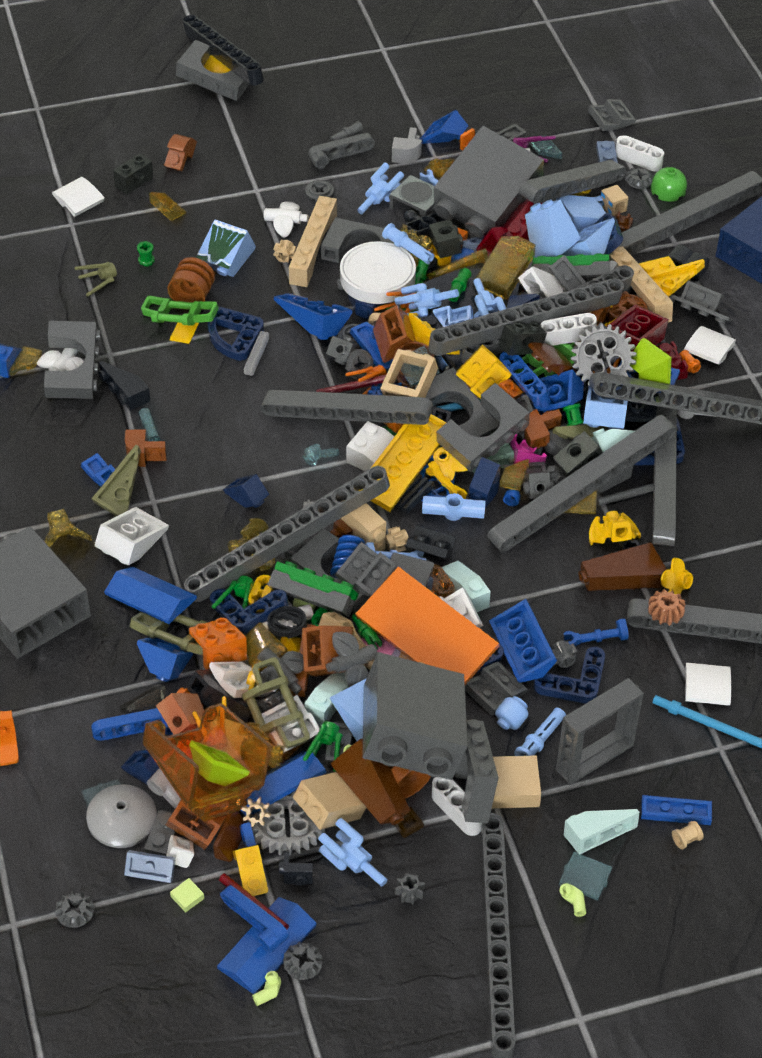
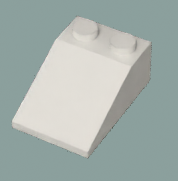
M367 421L346 446L347 463L364 471L369 470L394 436L385 428Z
M134 507L100 525L95 547L102 550L103 553L115 557L121 563L130 565L142 558L168 530L169 525Z

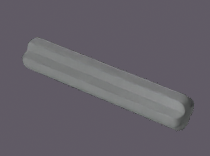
M261 331L244 366L245 375H254L269 340L268 332Z

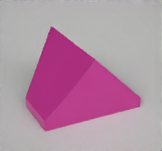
M517 434L510 442V446L514 451L513 464L546 461L547 455L545 453L542 455L534 454L537 448L528 446L526 440L518 444L516 441Z

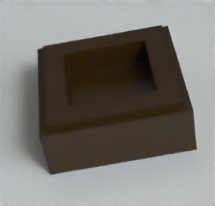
M409 807L411 811L403 816L404 820L394 825L403 838L424 828V823L412 807Z

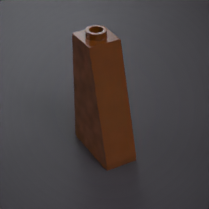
M650 542L581 562L578 576L580 582L585 584L588 591L663 588L661 576L667 568Z
M359 739L331 762V765L380 824L391 823V825H396L404 820L403 816L411 810L390 767L380 762L362 758L363 739Z

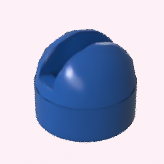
M508 489L504 494L503 501L508 506H517L521 494L517 489Z

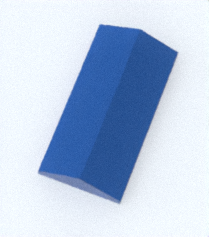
M135 567L116 571L104 591L105 595L167 624H170L197 599L195 594Z
M527 599L489 620L519 683L543 678L557 662Z
M302 751L226 794V798L246 815V812L241 809L243 806H250L248 804L249 798L255 802L261 797L263 804L269 803L271 805L297 790L301 780L322 776L326 773V769L313 753H311L307 761H304L303 757L307 751ZM253 807L251 814L253 815L259 812L261 809H255Z
M278 897L269 907L273 913L289 925L287 931L290 937L279 945L272 953H268L256 938L261 932L252 926L217 965V969L252 994L259 992L265 985V975L270 971L276 972L282 966L284 953H286L290 945H296L299 941L302 943L317 925L294 902Z

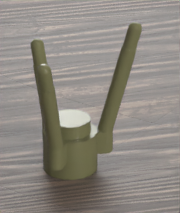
M106 262L74 267L75 270L99 268L97 271L79 275V279L99 275L100 279H105L104 282L86 293L87 297L108 283L114 282L117 271L113 263Z

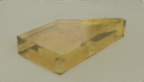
M23 346L9 370L10 375H16V372L24 369L28 371L35 368L37 361L42 356V350Z
M526 459L506 467L500 480V487L520 491L529 467V460Z

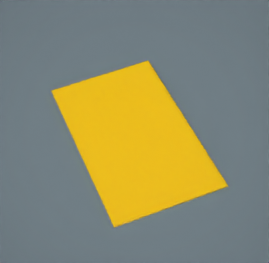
M177 323L169 340L190 344L199 323L190 326Z

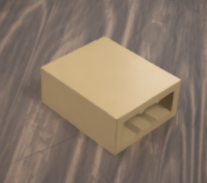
M365 503L341 518L353 530V535L362 538L365 544L373 542L376 551H384L386 549V521L368 504Z
M537 755L493 757L499 779L492 809L540 807L541 787Z
M337 772L301 780L293 796V799L320 830L336 826L335 824L340 818L346 822L358 820L366 809V806Z

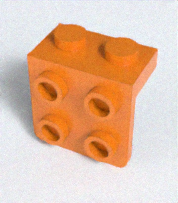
M218 618L215 621L200 623L189 628V634L203 648V667L205 669H210V662H239L247 660L246 636L236 626L231 624L228 619Z
M12 710L0 711V766L16 764L19 762V754Z

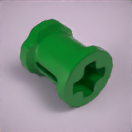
M144 241L137 245V251L140 255L138 263L140 265L151 266L155 262V257L152 255L154 250L152 243Z
M580 403L563 407L568 420L567 426L583 424L584 420L581 418L579 409L581 407Z

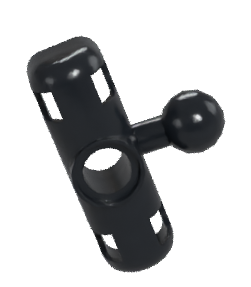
M407 210L404 213V220L406 222L404 232L413 241L421 239L431 240L429 225L445 220L437 213L420 217L414 210Z

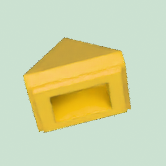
M281 637L278 652L283 654L288 651L299 652L302 638Z

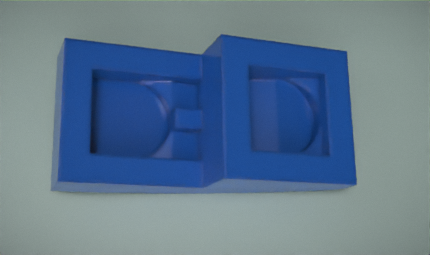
M98 453L81 463V468L100 487L115 471V468L111 464L108 466Z

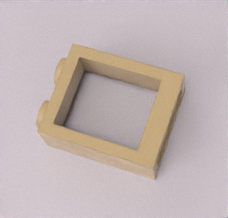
M398 349L380 388L382 394L386 396L425 398L438 370L435 358L429 354L422 355L411 350ZM403 363L425 368L416 390L394 385Z

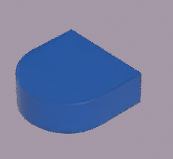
M250 822L240 824V833L246 847L256 845Z

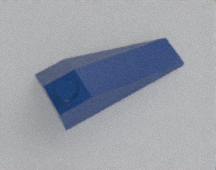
M289 293L274 296L276 303L310 334L317 336L321 340H327L331 336H336L352 315L351 309L337 304H333L332 307L325 306L324 301H308L306 297Z

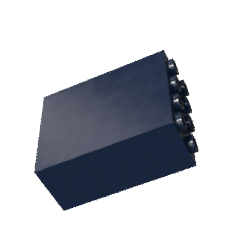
M762 197L720 229L715 256L761 284Z

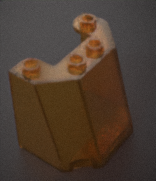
M220 703L206 708L202 714L199 728L167 737L165 736L166 727L162 721L156 720L146 723L143 745L183 803L204 822L240 811L243 806L248 804L245 800L254 790L259 791L264 786L272 746L224 704ZM191 740L227 752L250 771L249 775L227 786L207 781L198 773L199 766L193 761L189 746Z

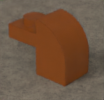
M174 134L167 145L169 151L164 166L182 172L186 158H192L197 141L190 137Z
M537 409L530 412L529 425L524 430V439L528 446L531 448L536 447L537 449L547 446L550 439L548 430L561 426L562 414L559 409L546 411L542 415L539 414Z
M146 430L125 431L127 455L135 445L141 449L138 466L146 467V461H166L165 441H147Z

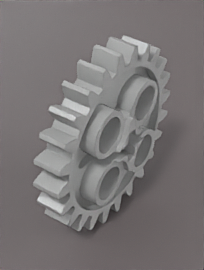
M601 324L599 330L593 325V332L590 333L586 329L585 337L579 335L582 341L574 342L578 349H572L576 356L572 357L571 360L577 362L572 367L573 369H580L576 375H583L582 382L590 379L591 375L594 374L592 372L593 367L596 365L603 366L602 372L607 373L597 344L598 340L601 341L603 350L608 355L606 359L611 370L609 374L629 377L627 371H634L630 364L637 363L632 359V357L637 356V353L631 352L635 345H629L632 341L631 337L625 339L626 331L619 334L620 328L618 326L613 331L611 324L608 325L607 329ZM608 340H615L616 344L613 348L605 347V343ZM590 346L596 347V352L593 355L586 354V350ZM620 358L622 364L619 367H613L611 365L613 359ZM604 381L599 382L597 387H600Z
M296 791L291 796L287 795L266 808V812L271 813V816L263 817L265 824L262 826L260 822H256L252 827L256 844L261 843V849L269 847V853L278 850L279 855H282L283 851H287L289 856H291L292 850L301 854V848L309 850V843L316 846L317 839L322 832H325V829L320 830L293 799ZM284 809L289 810V838L286 837Z

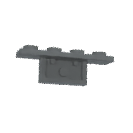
M687 281L681 297L673 294L669 296L673 303L675 300L681 302V307L689 310L694 307L698 309L697 313L706 317L709 314L716 316L714 320L725 324L726 321L731 323L733 320L716 312L723 294L691 281Z

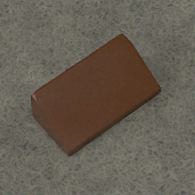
M231 807L213 844L215 858L226 862L233 860V851L238 849L242 839L239 826L246 823L235 808Z

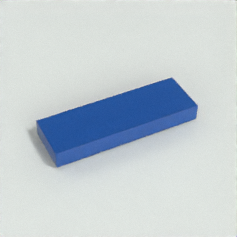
M642 795L641 819L679 823L696 821L701 825H711L712 801Z

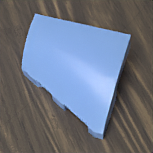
M471 305L456 309L445 306L433 310L434 315L443 327L474 318Z

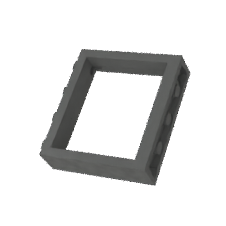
M629 678L563 717L556 770L569 785H572L634 746L644 693ZM618 712L615 730L582 750L585 731Z

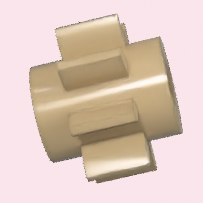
M281 239L280 243H275L273 255L276 256L278 261L289 263L290 258L292 259L295 254L296 246L289 240Z
M397 526L387 529L389 533L386 535L387 549L397 550V552L405 551V545L409 538L406 530H400V527Z
M261 797L255 802L249 798L248 804L250 806H243L241 809L246 812L243 821L249 819L251 827L256 822H260L263 826L265 824L263 817L271 816V813L266 812V808L270 804H263ZM253 807L255 809H261V813L259 814V816L257 814H251Z

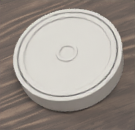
M368 242L350 249L343 256L340 263V281L343 289L351 297L362 302L371 304L394 302L395 298L401 296H387V292H399L402 287L415 284L416 264L414 258L407 250L397 247L393 243Z

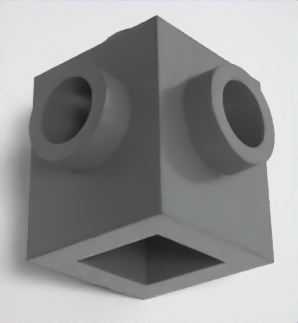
M332 336L326 354L335 357V362L345 365V359L349 357V353L359 349L360 345L355 344V339L348 336L343 338Z
M549 472L526 473L523 491L524 494H527L528 498L534 500L554 486L553 480H550Z

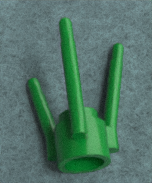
M243 575L237 581H232L226 591L212 605V608L215 609L234 590L238 597L244 598L242 607L245 609L248 606L249 594L254 585L253 579Z
M324 721L303 760L307 761L311 753L316 757L322 743L332 745V742H335L334 760L339 757L340 742L343 734L338 733L340 727L335 723Z

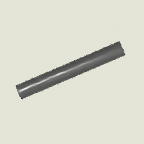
M654 483L597 498V505L603 506L653 492Z

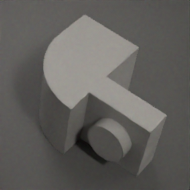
M410 127L408 138L394 137L392 162L411 163L420 158L422 140H420V135H417V128Z

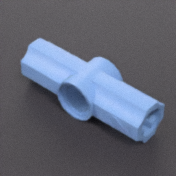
M456 493L449 494L446 497L423 496L422 514L445 515L451 521H457L461 517L484 519L485 501L463 499L461 495Z

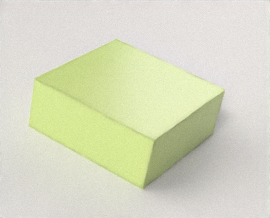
M190 878L170 892L171 898L185 913L204 899V893Z

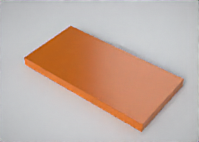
M399 566L355 613L358 619L367 624L412 661L423 662L427 665L464 674L465 685L499 647L497 641Z

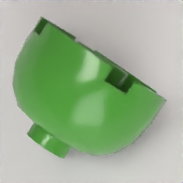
M665 167L654 175L651 183V192L653 195L654 193L658 195V199L673 202L677 201L682 195L684 197L686 194V177L677 168Z

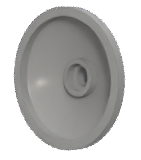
M114 785L100 791L89 803L86 814L87 826L93 837L106 846L114 848L132 847L141 843L149 836L157 816V809L153 799L144 790L132 785ZM120 806L125 807L124 809H118Z

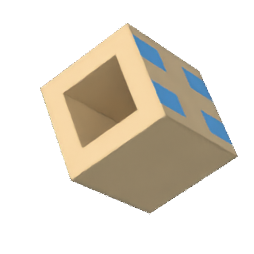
M618 185L601 190L603 201H600V203L603 202L602 207L607 213L609 212L614 216L618 211L621 213L627 211L628 196Z

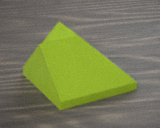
M641 339L633 351L637 353V356L632 357V359L637 363L630 364V367L639 373V379L670 384L671 357L647 339Z
M191 740L189 746L195 769L207 781L227 786L249 775L250 771L227 752Z

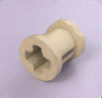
M696 821L689 822L688 826L680 830L675 829L672 831L675 844L682 850L687 847V844L695 840L700 841L704 837L701 827Z

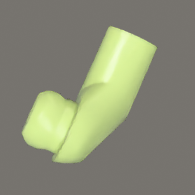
M568 883L562 884L559 890L560 894L565 900L573 904L574 915L578 917L586 915L583 892Z
M268 972L265 975L264 989L252 995L256 1006L277 997L281 986V978L277 972Z

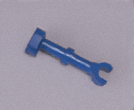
M625 619L616 621V629L603 631L596 629L594 632L585 634L566 631L563 636L564 640H572L568 642L569 644H574L575 647L583 642H602V639L619 637L621 641L629 639Z

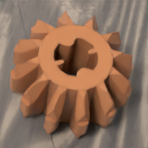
M665 589L662 592L656 591L648 603V612L652 615V620H659L660 625L663 622H666L669 626L672 622L678 623L685 613V600L681 599V594H674L673 590L667 592Z

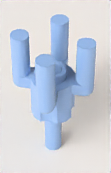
M383 163L371 176L373 185L366 191L367 199L357 209L358 213L362 215L372 204H380L383 200L389 202L391 191L400 185L399 182L404 177V174L399 171L387 183L388 176L384 173L389 169V165Z
M480 278L474 279L473 283L478 293L474 298L478 308L474 318L506 309L501 297L494 298L492 293L484 289Z
M425 283L402 287L401 293L403 295H411L395 298V304L410 303L409 309L411 311L419 309V311L410 313H417L418 318H423L428 315V309L440 307L441 300L458 297L459 291L454 289L440 293L439 290L435 288L427 289Z
M338 819L335 824L340 829L336 837L343 843L341 847L326 833L320 835L318 840L324 845L320 847L319 852L339 870L343 871L348 866L355 873L364 871L381 887L386 884L388 879L369 863L372 860V855L361 846L364 840L363 836L344 819Z

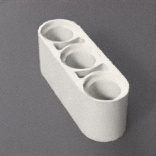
M619 136L617 138V158L650 171L662 169L664 151L629 136Z
M584 313L545 320L540 324L547 332L544 343L554 346L582 341L579 335L585 337L586 329L591 332L593 330L592 326H597V318L594 314Z
M435 777L432 782L433 801L464 833L470 836L479 834L482 829V823L465 822L462 811L465 792L453 779Z

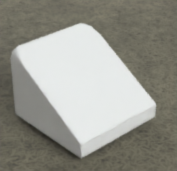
M171 835L166 856L175 857V865L187 868L194 856L193 842Z

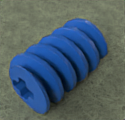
M343 535L338 539V546L334 554L335 560L332 562L330 570L332 577L338 578L335 576L336 572L361 542L365 544L362 538L354 535Z

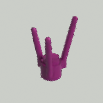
M514 137L513 142L523 148H528L529 142L553 140L556 137Z

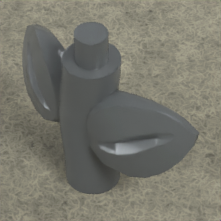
M346 632L333 633V647L339 656L332 658V662L326 664V669L328 672L335 670L337 673L346 670L345 680L348 687H351L367 678L368 671L364 664L375 659L377 649L373 644L359 649L358 641L353 635Z
M269 647L264 649L257 658L260 661L276 657L284 675L288 678L289 689L294 694H298L302 688L298 685V678L294 674L304 670L303 655L296 651H288L280 658ZM273 665L266 666L267 668L260 672L262 683L279 678ZM275 689V690L266 692V693H264V694H261L260 697H261V696H268V695H270V694H273V693H275L278 689Z

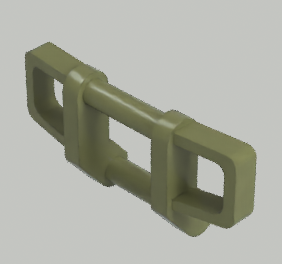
M143 612L131 618L130 627L147 637L161 639L179 646L183 651L203 656V648L190 634L180 638L167 633L166 630L170 624ZM181 614L173 620L188 627L207 623L203 620L197 621Z
M273 657L254 664L252 671L257 686L241 696L249 706L258 728L256 730L258 736L262 737L276 730L284 747L287 749L307 742L310 735L303 719L304 716L302 711H299L288 687V678L284 675L278 659ZM273 665L279 678L262 683L258 669ZM279 688L290 714L266 724L255 698ZM298 721L303 737L289 741L281 727Z

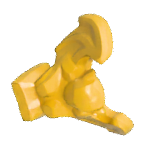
M617 511L607 512L606 516H603V524L600 523V517L596 516L589 530L590 546L593 543H605L607 537L611 538L612 542L631 540L637 536L641 538L639 529L624 512L621 513V516Z

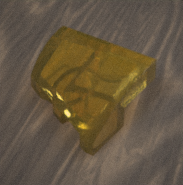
M261 622L253 627L246 636L247 657L251 668L260 661L257 657L267 647L280 658L288 652V649Z

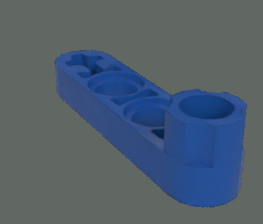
M506 352L501 353L500 361L511 372L512 375L510 377L531 399L534 408L537 410L547 409L551 400L545 384L519 355H508ZM517 369H524L521 373H514ZM527 380H534L529 385L524 384Z
M157 708L100 719L91 726L94 739L100 741L162 729L163 734L174 736Z
M229 885L220 893L222 900L230 909L261 932L256 938L268 953H272L290 937L286 928L278 920L233 886Z

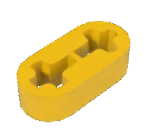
M260 575L257 577L249 594L248 605L258 601L259 597L262 598L274 591L268 585L265 586L264 590L261 588V586L268 584L271 576ZM259 609L256 612H262L265 609Z

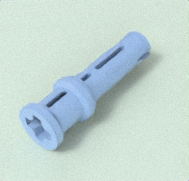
M393 223L388 224L383 230L382 237L393 241L395 246L405 248L426 264H430L435 256L433 253L411 240L406 232H401L395 228Z
M554 708L553 712L534 734L527 735L524 744L515 749V756H524V754L526 756H534L537 752H540L544 748L546 739L562 722L563 717L566 716L565 712L560 708Z

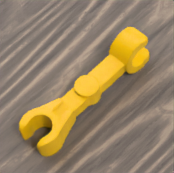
M432 461L428 463L429 467L426 469V473L429 476H435L441 482V485L449 490L450 494L456 493L461 495L463 499H466L467 492L454 485L440 471L437 462Z

